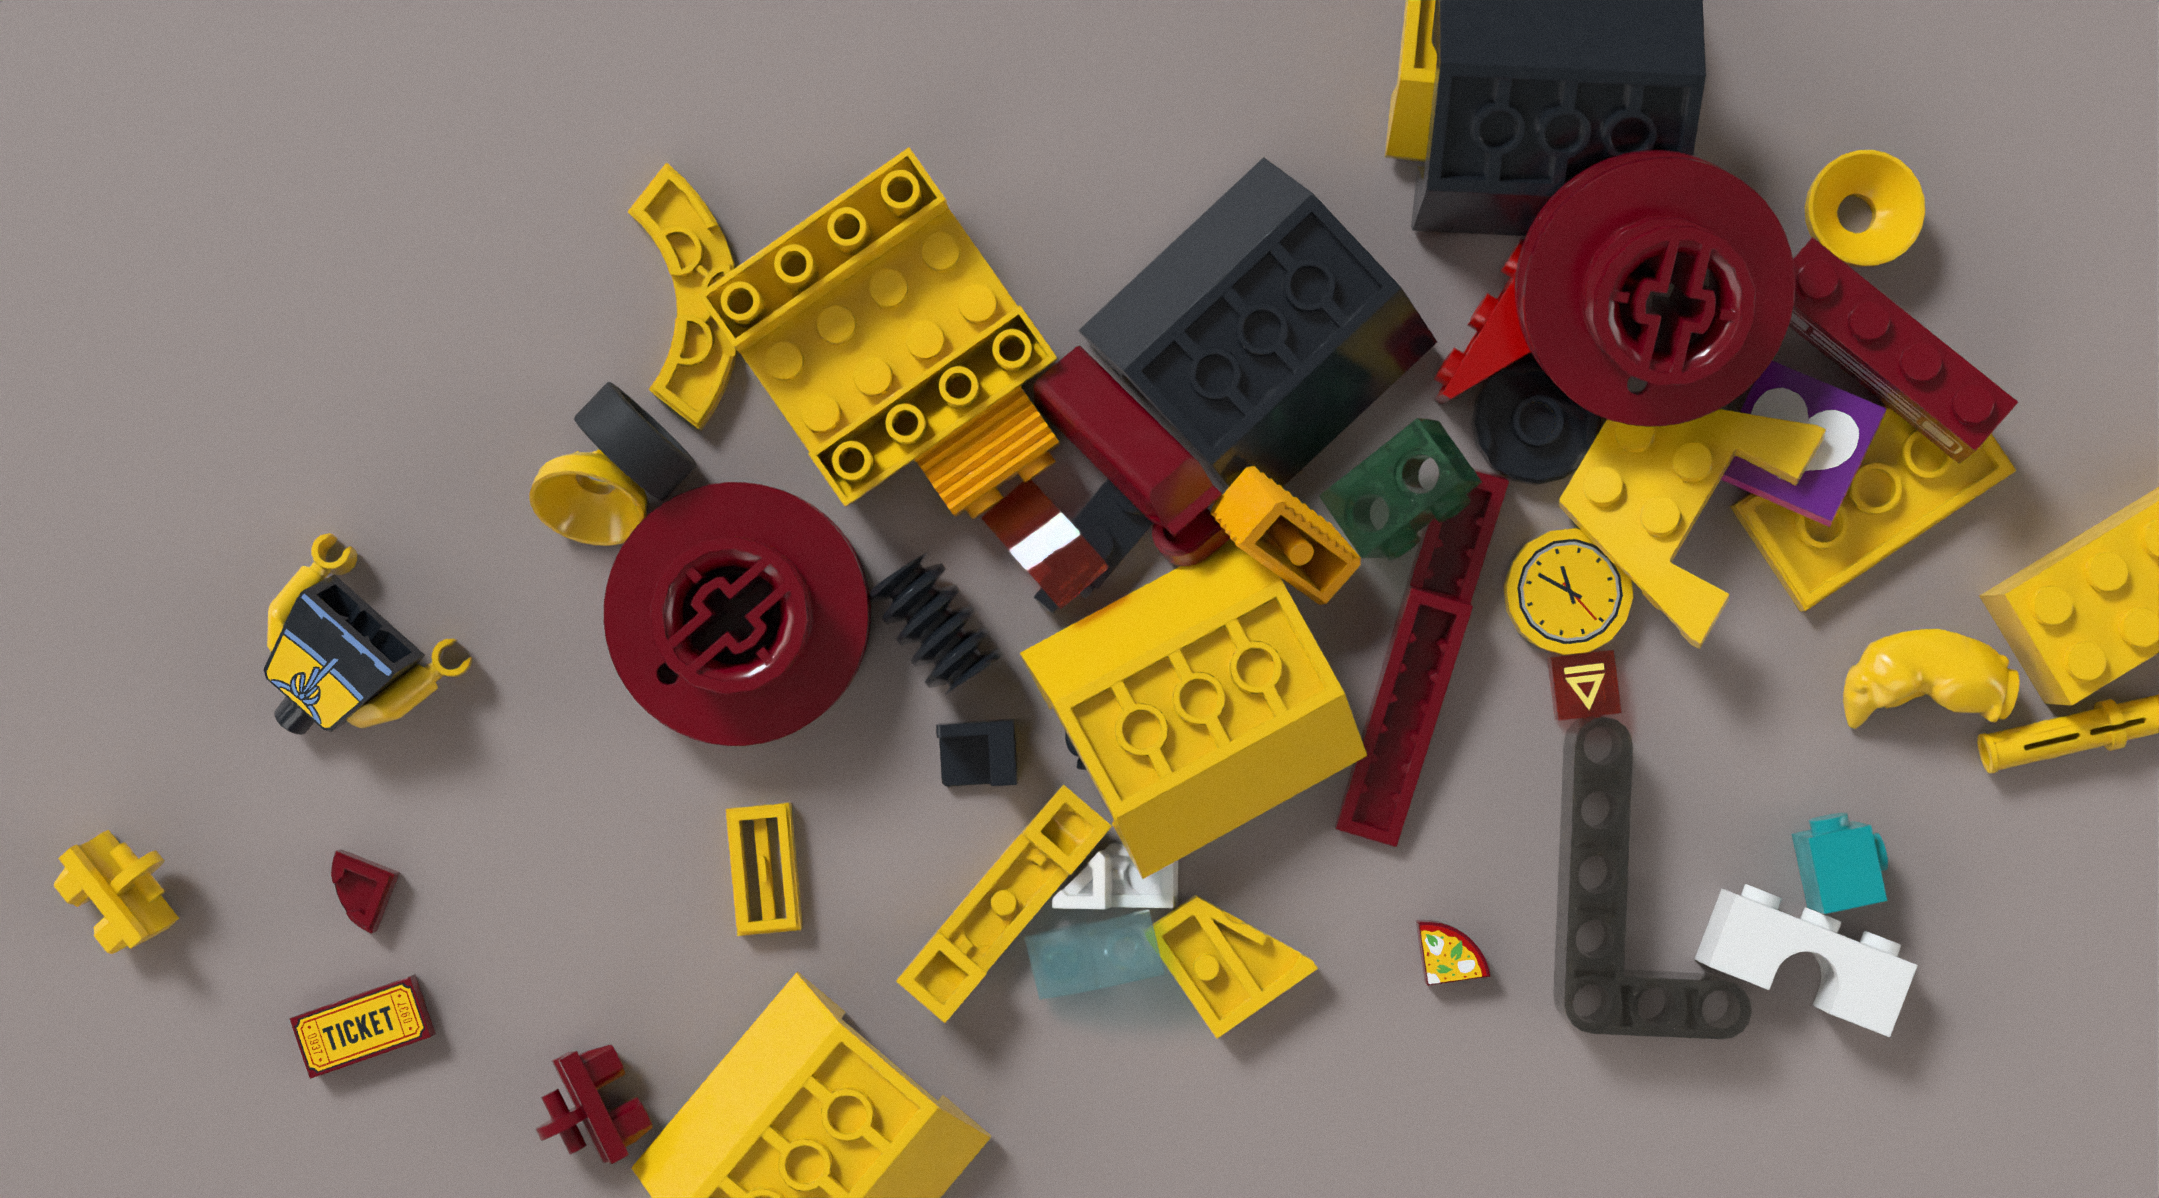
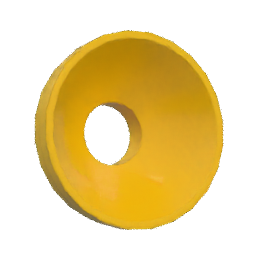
M1856 150L1839 156L1827 164L1815 177L1807 192L1804 206L1805 222L1811 238L1816 239L1848 266L1875 267L1894 260L1905 253L1915 242L1923 226L1925 197L1920 182L1912 170L1900 159L1881 151ZM1849 196L1859 197L1869 205L1872 219L1864 232H1850L1840 224L1837 211L1844 198Z
M599 449L594 452L576 451L546 462L539 469L529 492L530 505L542 523L556 533L580 543L600 546L623 544L636 526L647 516L648 497L645 490L627 476ZM588 476L594 477V478H596V479H599V480H602V481H605V482L593 480V479L589 478Z

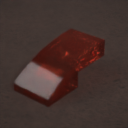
M1032 480L1027 483H1020L981 517L1060 609L1109 568L1101 556Z

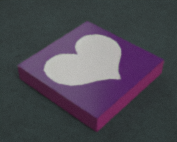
M1771 361L1766 370L1754 382L1740 413L1818 425L1826 429L1825 438L1796 486L1738 456L1733 458L1721 480L1830 527L1887 409L1775 361Z

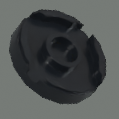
M1535 358L1513 362L1488 379L1475 400L1471 425L1476 447L1492 469L1511 481L1539 485L1564 479L1577 470L1599 434L1601 416L1588 411L1570 399L1544 372Z

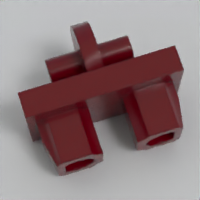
M612 1044L591 1049L581 1054H578L577 1051L567 1052L552 1060L574 1107L568 1108L559 1088L541 1097L551 1117L550 1120L536 1128L541 1141L559 1134L569 1155L587 1146L577 1126L582 1121L602 1163L609 1161L610 1164H614L627 1157L629 1153L626 1147L640 1139L653 1128V1125L638 1097H634L607 1111L597 1090L626 1075Z

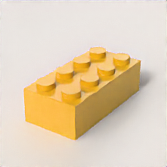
M2159 487L1979 595L2045 704L2074 705L2159 653Z

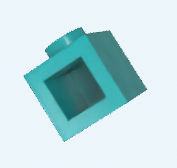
M1835 813L1812 818L1809 820L1811 830L1791 834L1807 908L1822 914H1828L1888 901L1881 872L1888 869L1887 851L1882 837L1879 833H1873L1870 824L1849 821L1848 813Z

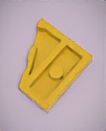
M1197 895L1192 896L1143 930L1149 942L1216 1039L1318 969L1310 957Z

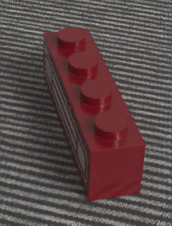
M1813 237L1793 258L1796 285L1795 301L1789 327L1957 463H1962L1976 452L2017 405L2018 401Z

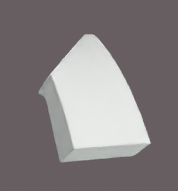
M1114 842L1105 850L1099 851L1087 863L1088 865L1052 899V908L1107 909L1110 907L1175 908L1178 906V860L1142 879L1123 843Z

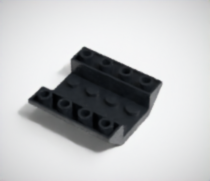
M1703 0L1435 1L1431 41L1437 53L1426 163L1425 166H1417L1411 221L1412 231L1527 236L1532 223L1548 200L1569 180L1592 165L1625 153L1646 150H1665L1694 155L1706 78Z
M1265 157L1078 330L1121 378L1125 375L1210 466L1209 472L1226 490L1246 467L1255 466L1260 473L1263 472L1269 479L1272 478L1277 485H1281L1283 488L1437 343V340L1402 287L1310 190Z

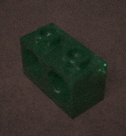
M1416 418L1320 494L1319 497L1361 558L1386 557L1388 561H1392L1406 554L1420 542L1421 539L1417 532L1436 518L1438 523H1441L1461 512L1471 501L1467 493L1477 487L1482 481L1439 420ZM1432 458L1438 466L1439 478L1435 487L1427 492L1420 484L1419 471L1422 464L1427 459ZM1382 497L1387 503L1389 517L1384 527L1378 530L1372 524L1370 510L1374 501Z

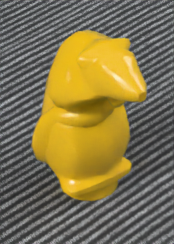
M1920 629L1885 636L1871 642L1863 652L1860 661L1849 668L1843 691V704L1847 724L1849 727L1857 729L1877 708L1897 707L1925 694L1930 696L1937 704L1955 713H1980L1991 722H1997L1998 719L2004 720L2011 714L2017 700L2020 683L2019 673L2017 670L2008 668L2009 659L2004 655L1998 654L1988 644L1943 629Z

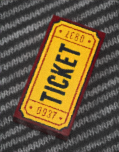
M416 974L289 1018L310 1079L430 1038L436 1034Z

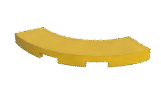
M666 162L628 210V213L642 225L659 248L667 264L669 274L672 277L676 295L677 318L675 319L671 347L666 361L649 391L702 431L715 412L728 386L738 351L729 342L697 294L735 269L736 266L728 242L704 200L686 179Z

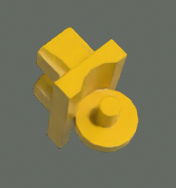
M106 830L84 844H76L70 847L58 858L65 868L54 882V887L68 904H73L76 907L92 900L104 915V918L93 927L94 937L107 953L114 954L127 946L132 949L167 930L180 919L161 896L165 891L152 876L165 862L157 850L138 858L126 842L120 844L113 834Z

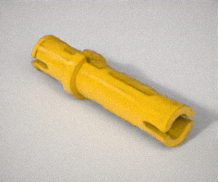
M2159 694L2116 704L2112 699L2096 702L2093 710L2042 720L2033 724L1990 734H1979L1977 744L1982 764L1985 770L1991 774L1998 772V770L2045 759H2053L2062 755L2104 746L2109 751L2124 748L2127 740L2159 733Z

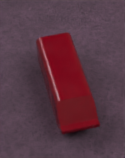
M1080 345L1070 351L1035 382V406L1151 522L1166 528L1174 537L1222 496V493L1210 481L1201 464Z

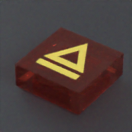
M1614 650L1547 657L1555 720L1561 721L1622 713Z

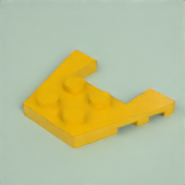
M1722 409L1692 421L1668 426H1634L1607 419L1561 495L1559 507L1614 565L1617 564L1634 581L1657 610L1660 609L1681 631L1680 634L1692 646L1700 649L1729 601V593L1672 564L1677 552L1735 456L1796 486L1825 438L1826 429L1813 424Z

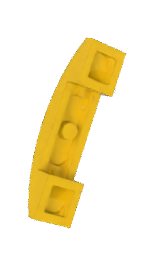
M1063 784L958 905L898 977L896 982L941 1021L946 1023L986 976V972L1064 880L1075 871L1112 825Z

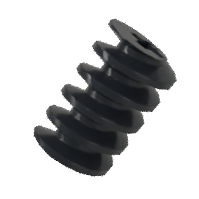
M926 552L878 583L871 590L868 597L873 603L892 599L893 602L884 613L882 619L886 624L906 620L907 624L896 640L901 646L915 642L921 643V646L910 661L915 667L934 663L935 668L927 677L925 683L929 688L948 684L950 687L946 692L948 694L999 660L1002 653L999 648L979 652L977 648L988 635V631L985 627L965 631L963 627L974 613V610L971 606L951 610L949 605L960 589L957 585L937 589L935 583L946 568L942 563L923 567L921 562L928 554Z

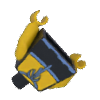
M330 533L320 535L314 540L311 548L314 562L310 567L301 566L271 602L268 609L267 647L271 654L264 667L266 679L286 696L275 710L274 716L281 727L299 735L305 734L314 722L323 730L333 732L347 722L362 729L399 719L438 689L436 682L443 676L459 677L465 674L472 664V657H469L460 667L454 670H448L442 666L440 659L442 652L458 641L456 639H444L438 642L431 655L432 661L425 667L418 664L425 654L336 576L346 574L355 567L357 551L352 546H349L343 551L342 556L337 561L327 562L326 554L337 541V537Z

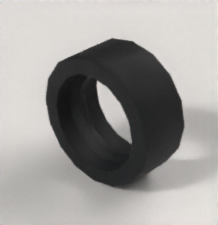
M607 382L574 417V421L579 428L616 466L646 492L660 501L665 500L696 467L695 460L678 441L638 403L611 382Z

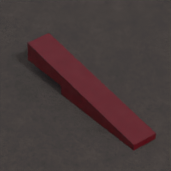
M1443 458L1361 736L1367 756L1353 763L1335 824L1336 830L1393 847L1398 845L1473 609L1471 604L1472 597L1509 484V480L1504 476Z

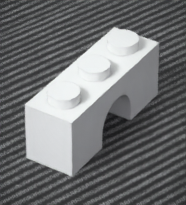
M1745 884L1741 896L1721 889L1695 960L1770 990L1777 969L1786 958L1799 952H1810L1818 961L1821 970V983L1813 1006L1887 1037L1891 1036L1918 966L1897 957L1901 948L1900 944L1867 931L1863 932L1860 942L1837 934L1842 921L1806 907L1800 919L1778 911L1782 898Z

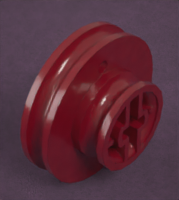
M1665 150L1631 152L1606 159L1577 174L1564 184L1538 213L1527 233L1518 258L1515 275L1516 313L1525 342L1535 360L1552 381L1581 407L1608 420L1627 425L1644 427L1675 425L1701 418L1729 404L1744 393L1766 370L1782 344L1792 317L1796 285L1795 267L1791 247L1777 216L1767 202L1741 179L1709 161L1681 152ZM1707 269L1709 270V288L1703 284ZM1670 282L1674 285L1669 298L1654 295L1651 307L1646 304L1651 291L1667 294ZM1633 376L1646 381L1647 384L1641 391H1629L1627 387L1629 378Z
M747 482L709 484L691 489L663 503L648 514L626 539L616 556L606 585L604 598L605 638L610 657L624 686L636 702L660 723L679 734L709 744L723 746L763 744L793 734L809 725L828 711L850 686L863 661L870 637L872 609L871 600L868 597L870 590L862 563L849 539L825 513L811 503L784 490L762 484ZM731 566L749 569L740 578L738 576L717 577L712 572L716 568ZM763 580L769 582L774 591L745 616L755 628L750 636L741 628L727 631L703 653L694 646L693 641L727 613L717 601L723 592L729 599L744 598ZM706 583L702 585L691 602V606L698 614L685 625L683 610L688 592L695 584ZM779 608L781 614L780 624L772 616ZM778 627L775 639L770 645L762 647L756 653L758 656L746 662L728 664L719 661L730 650L733 654H738L761 646L771 638ZM664 663L679 675L673 684H666L659 678L658 671Z

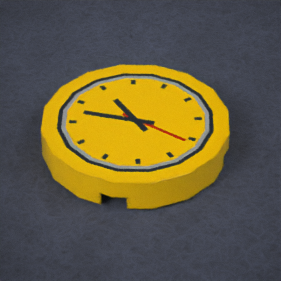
M1577 528L1548 531L1527 542L1512 561L1503 585L1506 612L1517 632L1538 648L1560 655L1591 652L1611 641L1627 621L1633 600L1632 579L1617 564L1614 565L1588 536Z

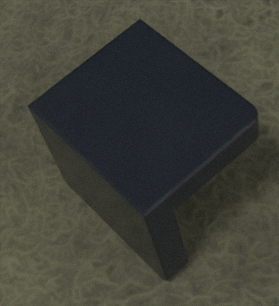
M1014 719L938 723L936 725V735L939 738L941 779L944 786L991 784L992 787L1017 785L1018 769Z

